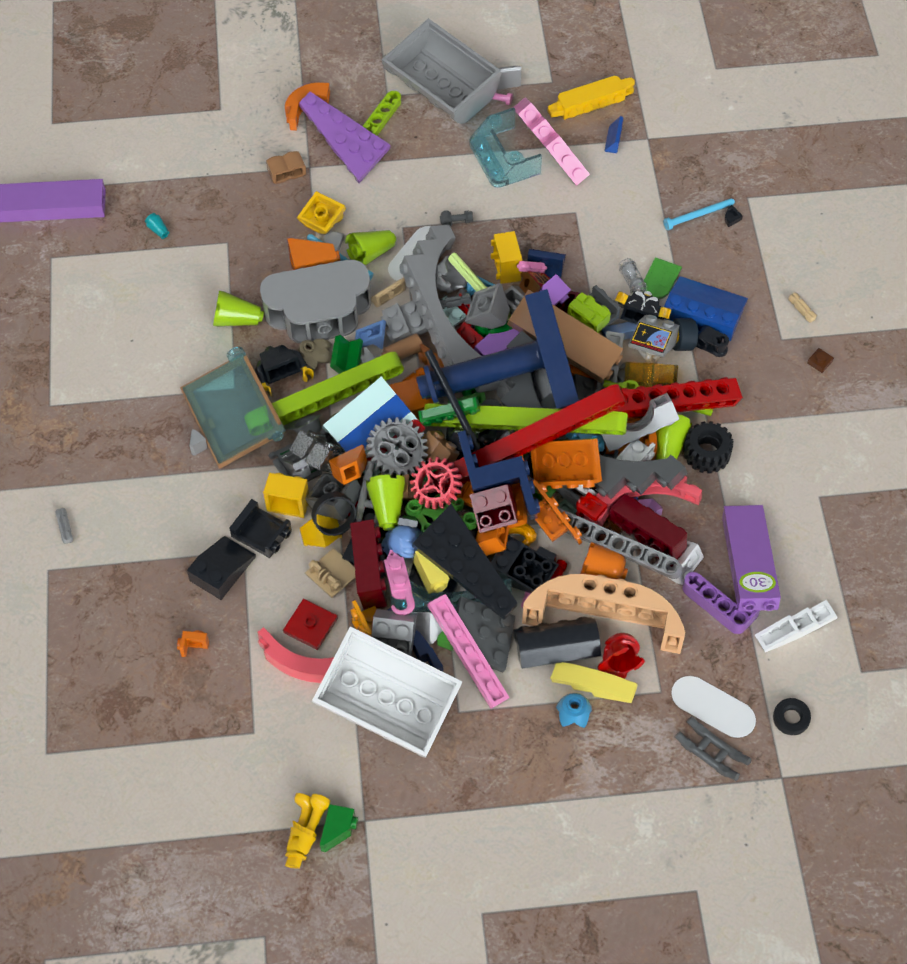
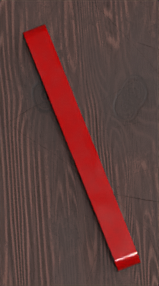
M618 384L608 386L471 454L476 453L479 467L522 456L623 407L627 403ZM464 457L454 461L453 468L457 467L459 469L457 474L462 475V479L458 481L463 484L470 481ZM438 469L433 473L439 475L441 473L445 474L447 471ZM433 478L434 486L440 490L438 481ZM451 478L449 479V482L445 485L446 492L450 487Z

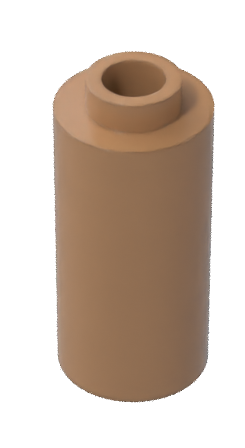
M415 333L384 347L381 356L389 352H397L400 360L420 352V344L423 343L418 334Z

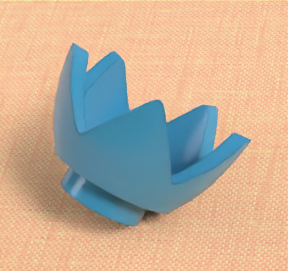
M569 693L562 697L556 705L562 727L572 723L583 728L586 727L590 712H592V706L585 696L578 693ZM576 704L578 705V708L574 709L571 707V705Z

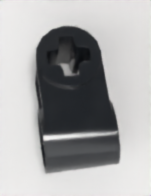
M703 325L698 331L696 347L716 357H723L727 354L729 337L712 329L710 326Z

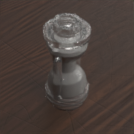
M627 258L620 262L619 271L623 274L631 294L635 291L643 293L648 289V286L641 277L635 261Z

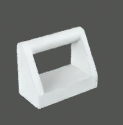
M687 541V549L678 559L683 567V573L679 578L671 579L672 581L683 585L685 576L689 572H693L704 558L698 544ZM677 565L669 566L668 572H674L677 569Z

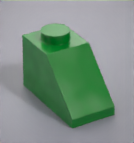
M329 804L320 842L321 852H327L351 836L352 829L356 830L358 817L355 816V809Z

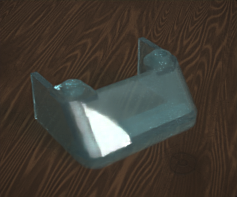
M515 108L489 115L470 137L469 144L490 184L497 188L541 174V154L524 158L518 151L506 153L496 135L515 128Z

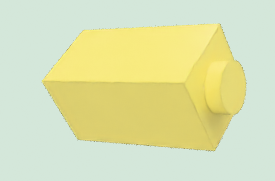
M415 551L413 563L428 594L433 592L439 593L445 590L449 581L448 575L418 551Z

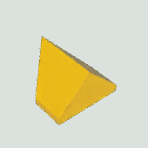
M317 514V524L327 529L339 527L338 519ZM312 519L300 527L304 546L311 545L326 548L338 538H342V534L328 536L321 533Z

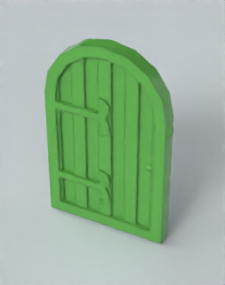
M655 257L643 281V292L649 291L653 297L658 299L666 297L672 290L682 267Z

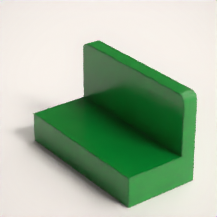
M342 335L335 336L330 367L340 374L359 366L363 340L359 338L349 342Z

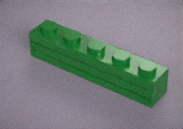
M476 397L458 401L465 416L467 414L474 415L480 411L479 401ZM450 403L418 411L420 423L423 426H430L432 423H442L444 420H453L457 417Z

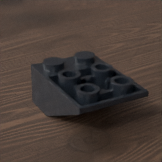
M508 535L506 550L496 553L491 561V564L506 586L532 593L537 587L549 581L559 566L556 562Z

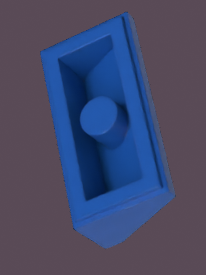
M623 116L617 118L609 126L605 152H618Z

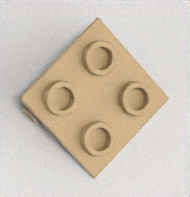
M334 548L319 561L312 560L308 565L310 569L305 572L331 598L356 578L355 567L347 560L342 559V555Z

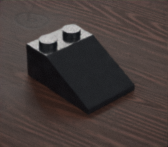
M224 536L201 553L187 569L189 581L222 600L255 559L256 554Z

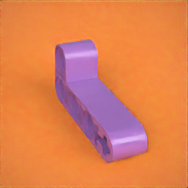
M689 572L685 576L683 592L734 634L743 633L759 616L760 610L751 612L738 611L735 602L700 574ZM704 595H709L711 598H706ZM720 607H723V608H725L727 611H722V610H720L719 608H720ZM734 620H740L742 623H736Z

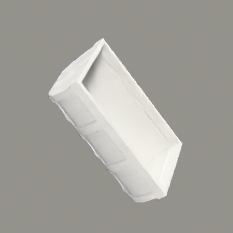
M350 627L312 702L426 758L462 681Z

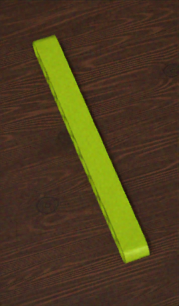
M427 403L424 406V410L445 404ZM479 405L480 411L474 415L467 414L466 418L471 428L520 430L561 409ZM613 411L569 433L625 435L628 414ZM455 417L453 420H444L442 423H432L430 425L463 428L458 417Z

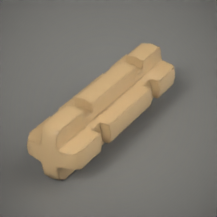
M796 292L789 296V301L802 316H806L805 319L809 323L816 320L817 315L814 311H810L811 308L803 299H800Z

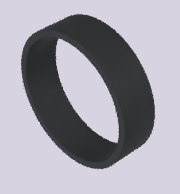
M329 492L322 495L314 503L311 512L312 520L317 529L328 536H337L348 531L351 528L350 523L355 522L357 514L351 499L341 492ZM333 499H343L351 504V514L343 525L327 529L317 524V513L326 502Z

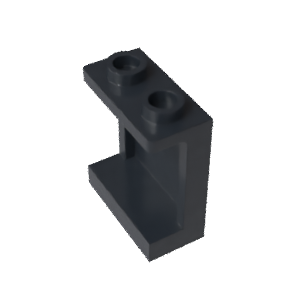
M253 499L249 501L229 527L232 538L268 558H271L274 553L276 554L279 551L283 540L287 539L292 532L290 520L282 521L259 508L258 502Z

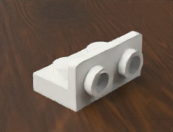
M639 440L630 442L616 459L651 461L655 455L654 448L656 444L652 442L648 447Z

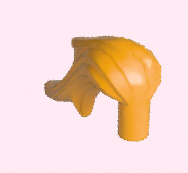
M528 524L509 528L508 534L523 535L525 539L522 543L527 546L536 540V532Z

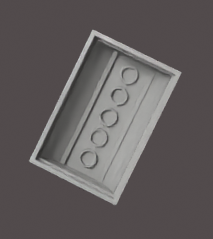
M429 18L381 59L384 68L389 73L398 76L408 87L421 93L431 104L444 110L459 124L468 122L492 100L500 82L501 70Z

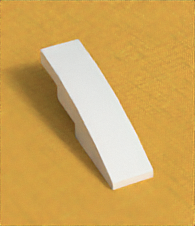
M825 600L811 609L807 607L792 617L790 615L755 634L763 650L768 652L819 629L837 619V615L828 601Z

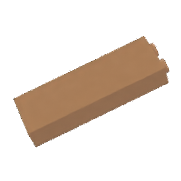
M528 289L525 295L532 294L534 292ZM524 295L509 318L507 325L518 332L523 331L535 341L537 337ZM552 304L569 364L601 384L604 379L608 381L614 372L611 370L614 364L618 365L623 357L621 355L623 348Z

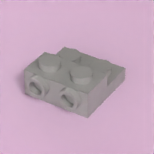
M413 300L402 306H399L397 303L382 310L383 316L380 318L386 321L385 327L388 326L389 328L386 332L390 341L398 342L415 333L419 336L428 331Z

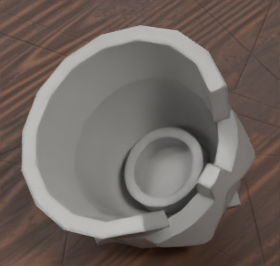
M448 255L437 265L435 277L436 289L450 293L458 288L466 287L467 281L449 262Z

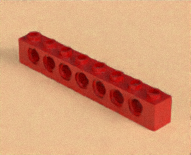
M723 377L719 380L706 379L701 382L689 381L682 384L674 382L663 386L662 384H657L652 387L639 386L635 389L621 388L627 403L615 411L627 413L628 418L643 417L649 409V401L665 393L671 398L677 413L736 406L743 397L736 378L728 379V377Z

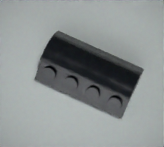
M579 617L576 620H560L557 623H540L537 626H521L518 629H513L514 639L517 644L518 660L522 669L601 656L599 631L595 618L592 619V617Z

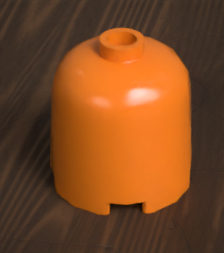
M591 542L580 574L604 575L611 579L625 580L628 568H625L626 561L623 555Z

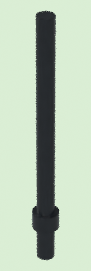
M431 349L426 351L425 355L463 429L466 431V435H471L474 451L481 449L482 447L477 440L479 437L476 431L473 432Z

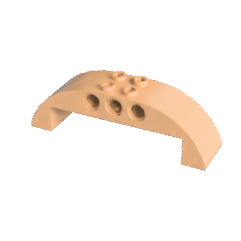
M569 574L545 582L537 587L524 601L522 624L537 626L543 623L546 607H552L662 628L664 631L660 650L681 653L685 630L678 613L663 596L640 584L627 582L624 579H611L604 575Z

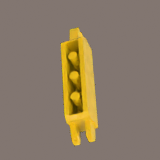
M614 75L559 93L558 101L549 105L547 111L551 118L562 116L565 120L614 103H619L625 100V96L633 94L635 81L633 78L621 80L618 76Z

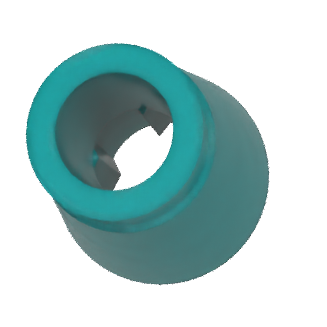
M152 213L145 219L146 227L161 239L169 235L170 232L160 215Z

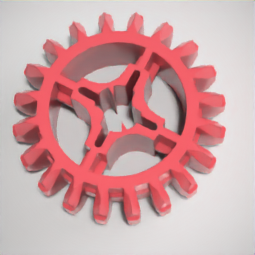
M436 457L435 462H433L431 458H428V464L421 461L423 467H415L418 473H412L411 475L416 479L410 481V484L414 485L410 490L415 493L413 497L419 499L418 503L420 505L425 503L427 509L432 505V509L437 510L438 504L441 509H444V503L450 505L451 502L449 500L451 498L455 501L457 500L455 493L461 494L457 487L463 486V483L458 481L462 479V475L457 474L459 469L457 467L453 468V462L448 463L446 458L441 461L439 457ZM442 469L447 472L435 475L432 470ZM427 475L428 481L422 488L423 479ZM433 478L438 481L440 490L434 486ZM451 478L450 487L446 492L445 485L449 482V479ZM433 492H438L440 494V497L430 498L425 496L426 494H431Z

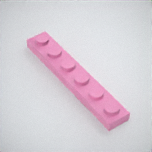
M444 594L427 604L428 608L490 709L509 699L510 697L447 595Z

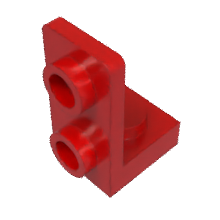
M588 492L585 497L581 496L577 501L576 515L584 518L585 514L596 522L607 509L608 504Z

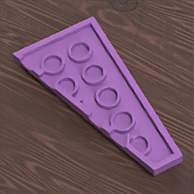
M309 92L299 102L300 108L310 121L315 124L320 134L322 133L326 142L339 159L344 162L358 183L365 178L389 151L390 144L312 92Z

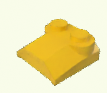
M316 191L297 216V219L307 228L319 234H327L335 223H339L343 219L346 207Z

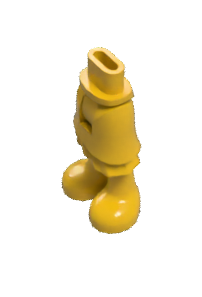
M303 793L295 794L294 800L301 807V814L298 822L292 821L293 827L290 828V837L285 854L288 857L285 864L286 867L300 869L302 861L307 858L305 855L309 853L312 844L316 841L315 837L317 834L315 829L330 804V800L323 795L312 794L310 797Z

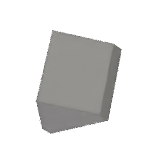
M192 429L189 446L191 454L195 456L208 447L205 437Z

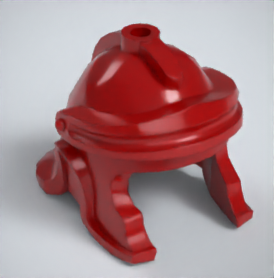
M617 633L605 641L603 661L598 664L597 668L599 671L625 679L629 671L639 669L645 662L642 657L637 656L640 649L638 641L629 633Z

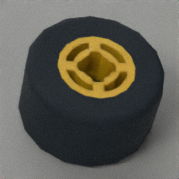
M692 318L674 319V324L680 326L676 345L672 349L675 351L694 350L698 342V327L695 320Z

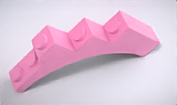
M526 97L513 107V110L549 151L576 186L590 175L563 139Z

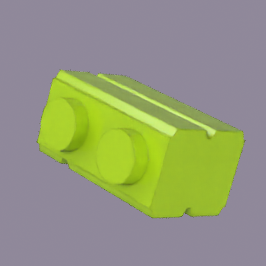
M582 292L569 304L567 314L597 333L609 323L611 312L606 306L599 305L592 296L585 295Z

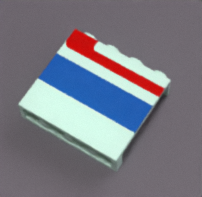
M382 377L322 426L325 432H329L345 452L360 445H363L365 449L366 445L369 444L366 440L370 437V431H374L375 425L380 426L382 420L387 424L388 418L394 422L395 418L398 417L401 423L405 418L407 425L412 421L413 428L419 426L418 433L424 432L426 429ZM389 433L390 437L397 438L396 434ZM380 448L382 453L388 454L385 448ZM367 457V461H371L372 457ZM376 463L374 465L372 477L377 476L379 473H381L379 469L375 470V467L377 465Z

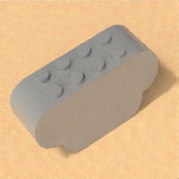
M357 260L336 261L291 271H282L266 277L260 286L266 322L272 328L278 330L286 329L289 338L296 343H301L304 340H328L338 335L347 336L357 328L358 315L365 313L371 306L369 273L367 267Z

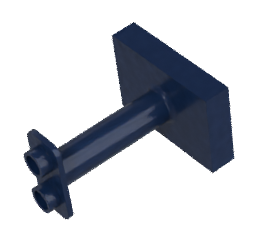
M547 289L525 295L537 337L535 341L441 368L454 394L539 369H545L557 409L565 408L579 401ZM430 365L424 366L425 375L416 377L422 399L432 398L435 404L444 403L443 397L446 394L434 370Z

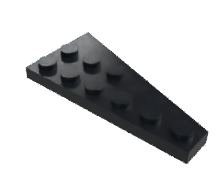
M452 504L412 543V547L503 620L517 607V601Z

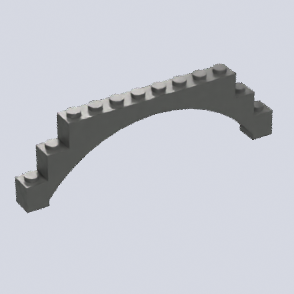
M521 331L506 347L508 349L533 342L534 340ZM534 371L508 378L505 381L512 389L500 400L504 407L542 408L536 392ZM563 435V436H561V437H559V438H557V439H555V440H570V439L567 438L565 435ZM599 455L602 482L595 483L597 487L595 490L602 497L607 496L612 499L626 485L632 492L637 491L642 495L655 480L662 487L665 488L667 486L672 490L688 473L685 466L672 455L665 459L652 461L618 460Z

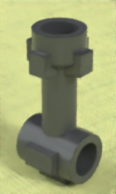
M446 210L440 216V223L442 225H450V227L453 224L452 222H473V213L469 210L464 211V214L451 215V212Z

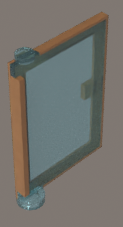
M234 347L227 353L229 361L180 387L220 469L271 440L275 442L282 440L283 434L286 433L275 408L242 347Z

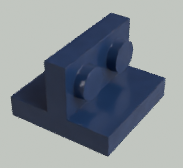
M529 249L527 261L545 263L547 270H545L544 274L550 279L557 274L561 279L566 254Z

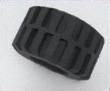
M704 421L701 422V425L695 424L694 428L689 429L685 439L683 452L684 458L687 459V464H692V468L694 470L699 469L701 473L707 471V474L712 473V471H715V473L719 472L720 468L724 469L730 461L734 441L731 439L732 434L730 432L727 433L728 429L726 427L722 428L721 424H713V421H709V423ZM711 444L714 447H716L717 450L707 451L701 448L699 445Z

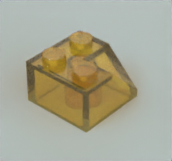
M644 362L625 363L624 382L634 380L639 386L652 387L657 384H662L663 386L677 382L678 365Z

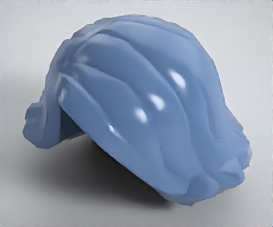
M396 526L393 530L385 533L386 537L381 543L382 547H384L383 551L387 556L390 550L404 558H413L416 550L412 547V543L422 534L421 530L418 527Z

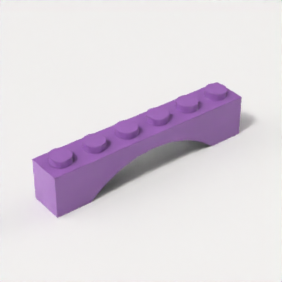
M557 274L540 289V291L548 290L554 306L558 303L563 304L569 298L568 294L571 291ZM513 328L506 332L488 334L475 346L474 350L481 356L507 349L506 346L520 332Z

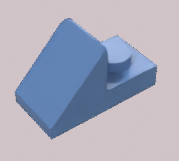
M382 320L356 330L355 340L359 338L363 340L362 348L374 344L378 348L383 349L386 321Z

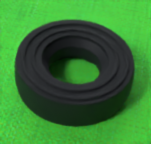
M787 698L780 701L773 712L774 724L784 734L799 735L808 728L811 722V712L803 701L796 698ZM788 710L796 711L800 716L799 722L794 724L787 722L784 718V713Z

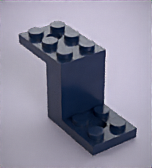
M465 430L458 432L473 493L506 484L514 485L520 483L529 519H537V513H540L538 499H533L532 494H535V488L532 479L528 480L527 475H530L527 460L523 461L522 456L479 467L476 453L471 454V450H474L471 435H466Z

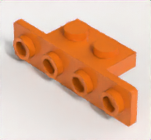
M535 479L532 480L535 489L543 498L539 502L540 513H537L535 521L551 542L569 531L579 545L582 544L581 532L576 526L572 528L568 523L571 521L564 511L561 513L558 510L559 504L553 496L551 498L548 497L546 494L548 490L542 482L538 484Z

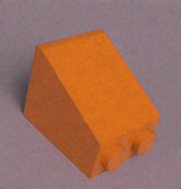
M295 238L287 239L293 270L340 261L339 251H335L334 245L331 243Z
M416 378L389 385L419 421L418 411L424 410V406L427 403L435 404L432 398L422 399Z

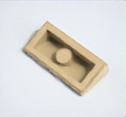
M404 277L372 296L371 302L376 307H379L406 290Z

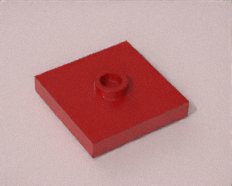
M303 598L284 627L283 633L318 650L337 621L338 615Z

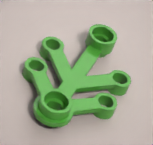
M436 494L433 498L440 497V494ZM457 498L456 501L453 500L451 502L456 511L463 510V499ZM414 499L407 503L405 512L408 516H415L423 533L431 525L424 516L431 517L435 521L449 506L448 504L444 503V509H441L439 504L437 510L427 509L425 503L420 505L418 503L419 500ZM468 512L464 516H460L469 530H474L477 527L474 512Z

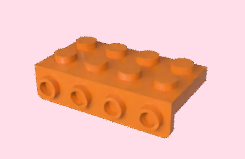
M598 438L554 440L531 451L533 477L538 484L542 482L546 488L551 486V489L563 488V485H567V488H577L579 485H583V488L595 487V483L602 482Z

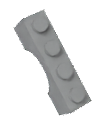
M665 393L649 401V409L642 419L634 423H627L625 435H601L610 452L620 449L627 443L635 442L647 434L655 433L664 426L672 425L675 421L679 420L671 398Z

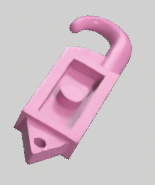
M390 550L387 559L384 560V567L391 595L396 599H406L407 608L404 610H398L394 605L391 608L395 614L405 616L413 612L415 601L404 558Z

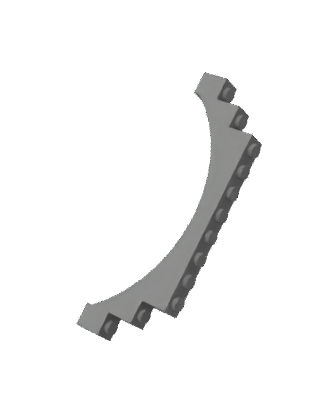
M450 225L430 226L426 234V240L417 241L413 249V255L404 256L399 267L400 273L403 274L406 286L412 294V299L418 307L419 315L423 318L425 328L431 336V341L435 345L438 357L441 358L444 367L481 357L451 325L442 309L437 294L435 277L437 262L446 250L451 249L456 238ZM507 379L475 389L476 392L497 390L498 397L502 399L512 388L506 384L505 381Z

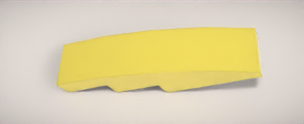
M565 662L556 663L550 677L552 682L571 685L573 690L591 692L594 697L632 703L638 686L637 683L612 674Z

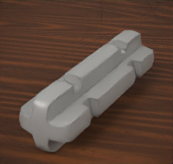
M57 509L55 513L62 541L64 544L73 542V536L66 509Z

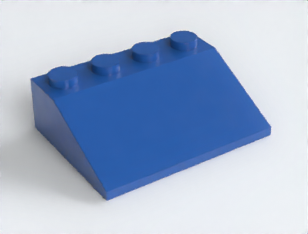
M680 276L670 291L664 307L671 309L669 319L666 318L665 320L673 321L676 318H692L697 324L698 331L703 325H707L718 332L726 334L729 337V341H731L748 298Z

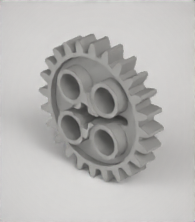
M398 417L395 418L394 422L388 418L387 424L382 420L380 426L375 425L374 431H370V437L366 440L369 443L365 448L369 450L366 456L372 457L370 464H377L375 470L382 469L381 475L385 472H388L391 476L395 474V477L400 474L404 476L408 473L412 475V473H415V467L422 466L421 461L427 458L428 454L425 452L428 450V447L424 446L427 439H421L424 432L418 433L419 426L413 428L412 421L407 425L405 418L402 423L399 422ZM389 433L396 434L397 438L390 437ZM406 443H412L414 448H409ZM380 448H385L388 454L382 453ZM397 458H402L405 461V463H399L397 461Z

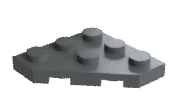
M461 596L458 599L456 612L490 667L499 672H504L507 666L515 615L509 614L503 620L486 605Z

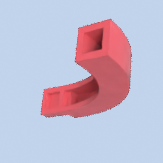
M687 476L672 490L667 486L665 488L662 487L655 480L642 495L637 491L632 492L625 485L612 499L607 496L602 497L597 493L595 496L608 504L607 509L596 522L585 514L584 519L603 526L610 515V508L624 493L633 498L649 494H665L699 505L702 499V490L696 485H688Z
M264 627L257 632L259 637L258 643L264 649L265 658L274 667L300 680L316 683L322 682L334 657L320 659L304 657L283 647Z

